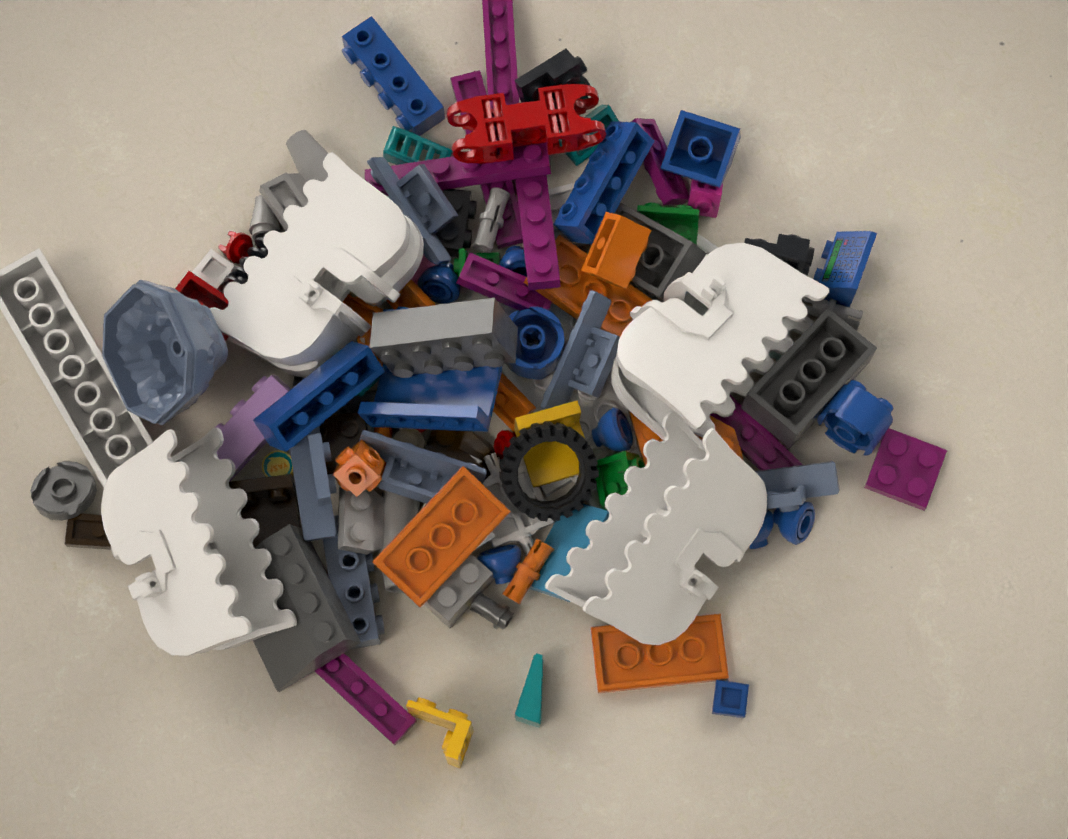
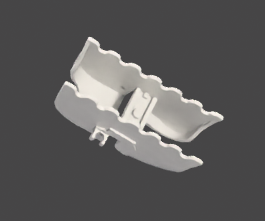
M333 152L328 153L323 161V167L328 173L327 179L322 182L312 179L307 181L303 187V193L308 198L307 205L304 207L290 205L284 210L283 218L288 224L287 231L280 233L273 230L265 234L263 242L268 249V255L262 259L251 256L245 260L243 266L244 271L248 275V281L245 284L230 282L225 286L224 296L228 300V307L224 310L215 307L209 308L220 331L229 336V341L258 355L287 374L303 378L310 375L348 343L354 342L358 335L362 337L371 327L368 322L343 303V300L350 291L371 306H379L387 299L394 303L401 295L399 291L414 276L423 257V237L416 224L405 216L391 199L351 170Z
M746 243L725 244L714 249L701 261L693 273L687 272L683 277L674 280L664 292L663 303L658 300L646 302L642 307L636 306L630 312L633 321L622 332L611 371V382L618 399L662 440L666 437L662 421L669 411L675 412L694 434L703 438L709 429L715 430V424L710 419V414L716 413L723 417L732 415L735 410V403L730 398V394L736 392L746 396L755 385L749 374L757 372L765 375L774 365V361L770 358L769 353L775 351L784 355L794 344L788 333L795 331L802 335L814 323V321L806 316L807 308L802 303V299L809 298L813 301H821L828 295L829 288L794 269L761 247Z
M673 411L667 412L662 421V427L666 432L665 439L660 442L655 439L648 440L643 447V454L647 458L646 466L644 468L631 466L626 470L624 480L628 485L627 493L624 495L612 493L606 498L605 508L609 512L608 519L605 522L592 520L588 523L586 535L590 539L589 546L585 549L573 547L568 551L566 558L571 567L570 573L566 576L554 574L545 584L546 589L579 605L587 614L614 626L640 643L649 645L667 643L675 640L685 632L696 618L707 598L710 600L719 588L711 579L694 567L701 555H705L709 560L721 567L730 566L733 562H740L745 555V551L757 537L763 525L767 508L765 483L728 446L717 431L712 428L705 433L703 440H701Z
M218 427L213 428L204 437L171 457V453L177 446V436L173 430L165 431L149 446L117 467L109 475L103 491L101 516L114 558L121 560L122 563L127 565L141 563L149 557L153 559L156 570L135 578L136 581L130 584L128 588L133 600L138 602L143 623L149 636L159 648L171 655L190 656L206 653L210 650L236 648L268 634L297 625V619L293 611L289 609L280 610L277 607V600L283 594V584L278 579L269 580L265 577V569L271 563L270 552L264 548L255 549L253 547V539L259 533L258 522L253 518L243 519L241 517V509L247 503V494L241 488L231 489L229 487V480L235 474V464L230 459L220 460L217 457V450L224 441L222 431Z

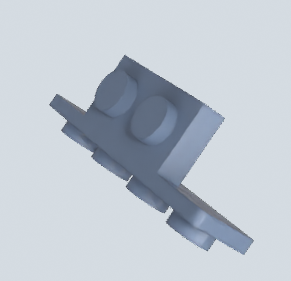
M384 157L370 158L367 163L372 169L370 173L373 179L384 187L388 193V198L419 228L423 237L424 256L435 265L447 264L451 261L450 255L436 236V233L458 217V214L425 164H419L399 180Z
M591 290L582 305V311L576 325L569 335L566 348L556 365V371L549 387L544 393L543 401L540 405V408L543 410L568 403L574 389L596 398L600 396L613 366L620 337L600 329L611 305V300L596 291Z
M317 427L301 439L296 446L290 448L305 541L336 536L330 494L337 493L334 475L327 474L325 463L332 461L329 442L322 443L320 427Z
M363 430L360 436V440L362 439L369 447L373 448L386 462L382 480L379 484L380 489L427 504L462 466L482 484L484 483L487 470L473 463L459 461L442 453L428 451L411 443L394 440L376 432Z
M833 461L755 471L765 483L767 491L766 513L767 509L780 508V512L795 511L799 509V505H803L807 498L835 495L840 491L836 464Z

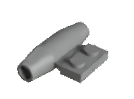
M306 130L296 132L286 142L299 173L288 174L286 172L260 185L259 192L285 231L288 229V224L283 218L284 210L290 205L304 207L308 203V198L303 193L305 183L312 179L322 182L328 177V173L323 167V161L328 152Z
M339 487L338 549L362 554H369L377 550L381 552L419 512L420 502L383 490L381 496L374 489L370 492L365 489L356 497L351 491H345ZM383 573L385 590L393 593H404Z

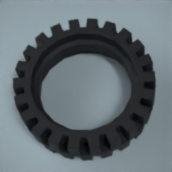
M544 421L543 425L534 423L531 424V428L528 430L526 428L519 431L520 435L517 438L513 436L509 440L510 446H505L502 452L504 457L500 459L499 463L501 469L499 477L508 499L520 512L525 513L532 519L536 517L540 521L547 522L548 518H551L553 521L561 520L560 516L564 515L568 518L573 515V510L577 509L580 511L584 507L582 503L585 500L589 502L592 495L590 492L591 490H596L597 482L595 479L599 477V470L596 467L598 465L597 458L589 443L576 430L558 422L553 424L551 421ZM556 441L568 445L575 452L579 461V475L575 485L567 494L555 500L540 501L529 497L522 490L518 482V468L524 455L532 447L542 442Z

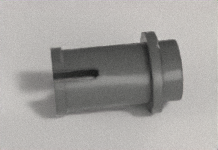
M482 592L477 595L470 608L471 611L492 622L495 629L501 628L504 630L514 613L509 611V606L503 607Z

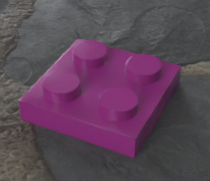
M889 428L881 440L864 488L925 511L947 450Z

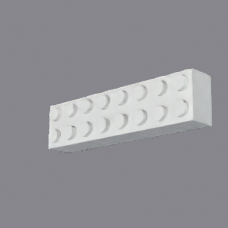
M40 248L0 270V309L103 487H105L109 475L117 467L145 449L153 440L139 416L127 411L101 351Z

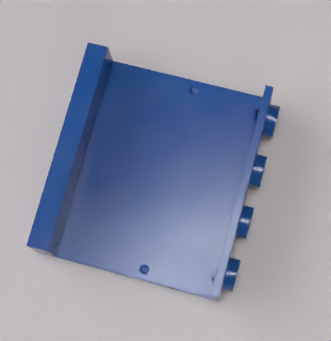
M398 307L397 309H384L383 312H385V311H393V310H401V309H408V308H407V307ZM383 363L382 368L385 372L380 375L374 402H360L358 414L370 427L488 432L503 366L496 368L489 366L474 367L469 371L448 370L436 375L423 373L414 374L409 378L395 377Z

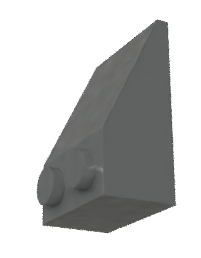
M621 202L614 213L622 215L651 230L647 248L639 258L636 265V273L631 283L661 301H664V292L674 280L683 277L687 272L693 273L707 254L690 240Z

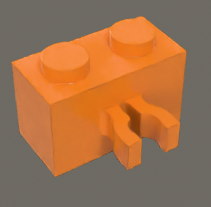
M606 212L581 271L611 285L627 289L628 284L635 276L639 258L647 248L651 230L622 215Z

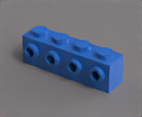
M372 16L342 36L344 45L342 53L351 65L356 63L360 68L359 74L369 88L374 86L378 91L377 97L386 110L390 108L397 116L395 120L400 128L421 136L445 119L444 106Z
M611 121L610 125L605 129V138L590 155L589 162L584 171L576 180L567 201L560 208L559 215L553 225L570 241L584 244L593 243L605 213H615L651 149L654 140L636 122Z
M351 341L253 419V422L270 446L287 452L312 430L323 424L338 409L345 406L364 388L371 385L385 371L369 346Z

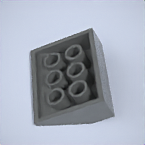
M290 524L263 540L255 548L267 549L271 554V563L265 569V577L269 580L278 579L283 584V594L277 600V607L280 610L289 609L293 611L297 619V625L253 640L277 692H281L361 643L312 542L304 540L302 528Z

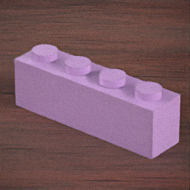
M271 375L269 378L263 376L252 388V391L255 393L247 401L244 399L239 401L230 411L232 418L225 425L220 423L215 427L221 429L224 438L222 446L217 450V457L220 460L230 459L235 464V474L230 478L229 482L267 443L253 422V419L291 390L278 376Z

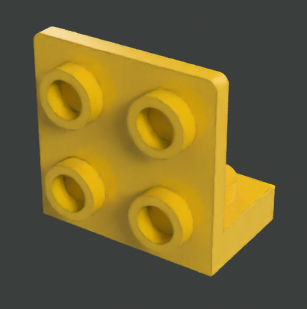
M578 400L516 417L514 423L516 437L520 435L519 431L526 428L528 430L531 428V424L534 423L543 425L544 421H551L553 424L557 422L562 423L567 427L573 428L584 437L579 422L581 410ZM556 441L542 442L532 447L523 457L531 485L534 488L579 475V461L575 452L568 445Z
M418 697L416 702L408 700L406 707L413 717L450 729L447 731L443 741V754H445L449 765L461 768L474 732L472 722L467 719L468 715L455 709H449L448 713L440 711L436 708V703Z

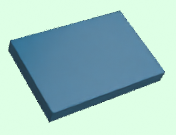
M583 504L584 507L580 511L577 509L572 511V516L568 518L564 515L560 516L561 520L555 521L544 542L554 548V551L540 570V578L538 581L534 580L529 589L570 602L546 589L545 584L554 574L566 576L570 573L571 567L566 558L568 551L573 547L587 548L590 544V539L586 535L588 523L592 520L605 522L609 517V512Z

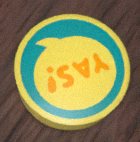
M280 450L267 454L262 462V471L265 477L291 474L293 477L291 456Z

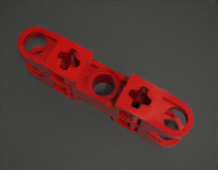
M564 84L538 88L539 101L506 105L504 93L475 96L458 101L447 110L448 123L454 127H462L463 130H470L472 132L466 134L465 138H461L453 143V156L462 163L485 164L514 160L513 147L546 143L548 155L574 152L595 146L602 142L606 136L604 124L579 115L586 113V110L592 109L598 104V92L590 85ZM552 93H555L556 100H553ZM583 96H591L588 99H579ZM489 101L493 102V109H491ZM458 113H467L461 116H454ZM591 132H597V133L592 134V135H586V134L591 133ZM559 139H561L562 141L561 147L559 145ZM498 147L500 150V155H497L496 148ZM463 149H472V150L467 151V152H462V151H461V150H463Z

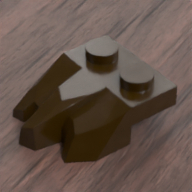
M431 431L425 450L442 453L447 457L466 463H473L478 467L487 470L485 480L491 475L483 459L485 456L495 453L494 447L490 442L472 431Z

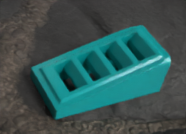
M393 126L383 150V157L387 162L399 165L419 162L423 150L428 151L424 161L432 160L435 153L440 155L439 158L451 157L452 150L412 132ZM398 142L403 143L400 152L395 151ZM410 146L415 147L412 157L407 156Z
M536 653L533 656L519 699L515 718L516 721L540 728L544 660L542 659L543 655Z

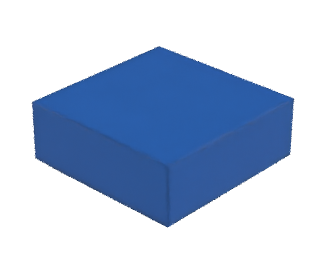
M716 680L712 714L745 718L749 684Z

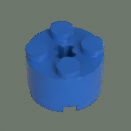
M530 307L521 311L517 310L509 315L518 327L516 363L506 365L518 376L542 380L556 370V365L565 350L563 328L556 315L545 308ZM534 340H538V345H527V342L533 343Z
M851 380L839 390L817 418L819 426L822 423L825 424L828 428L825 434L835 444L854 454L858 449L865 451L863 455L868 456L873 452L892 425L893 417L891 412L894 408L887 400L876 398L867 392L865 386L860 382Z

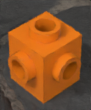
M362 439L352 448L346 447L335 459L338 464L333 475L336 477L337 483L342 489L351 491L356 497L365 489L368 492L372 491L382 480L380 474L385 461Z

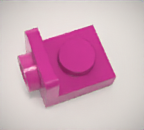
M691 179L687 205L693 209H698L699 216L716 218L721 202L723 183L721 188Z

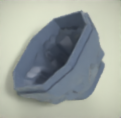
M139 280L104 314L102 357L127 411L153 424L164 425L196 403L199 396L208 388V383L213 377L214 372L227 360V344L211 310L207 306L201 305L197 300L184 296L175 288L158 285L146 280Z

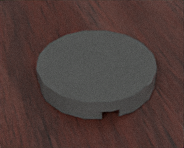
M58 462V466L51 469L48 466L34 479L30 490L34 506L44 517L50 520L61 521L75 518L85 512L93 503L97 492L95 479L88 468L78 462Z

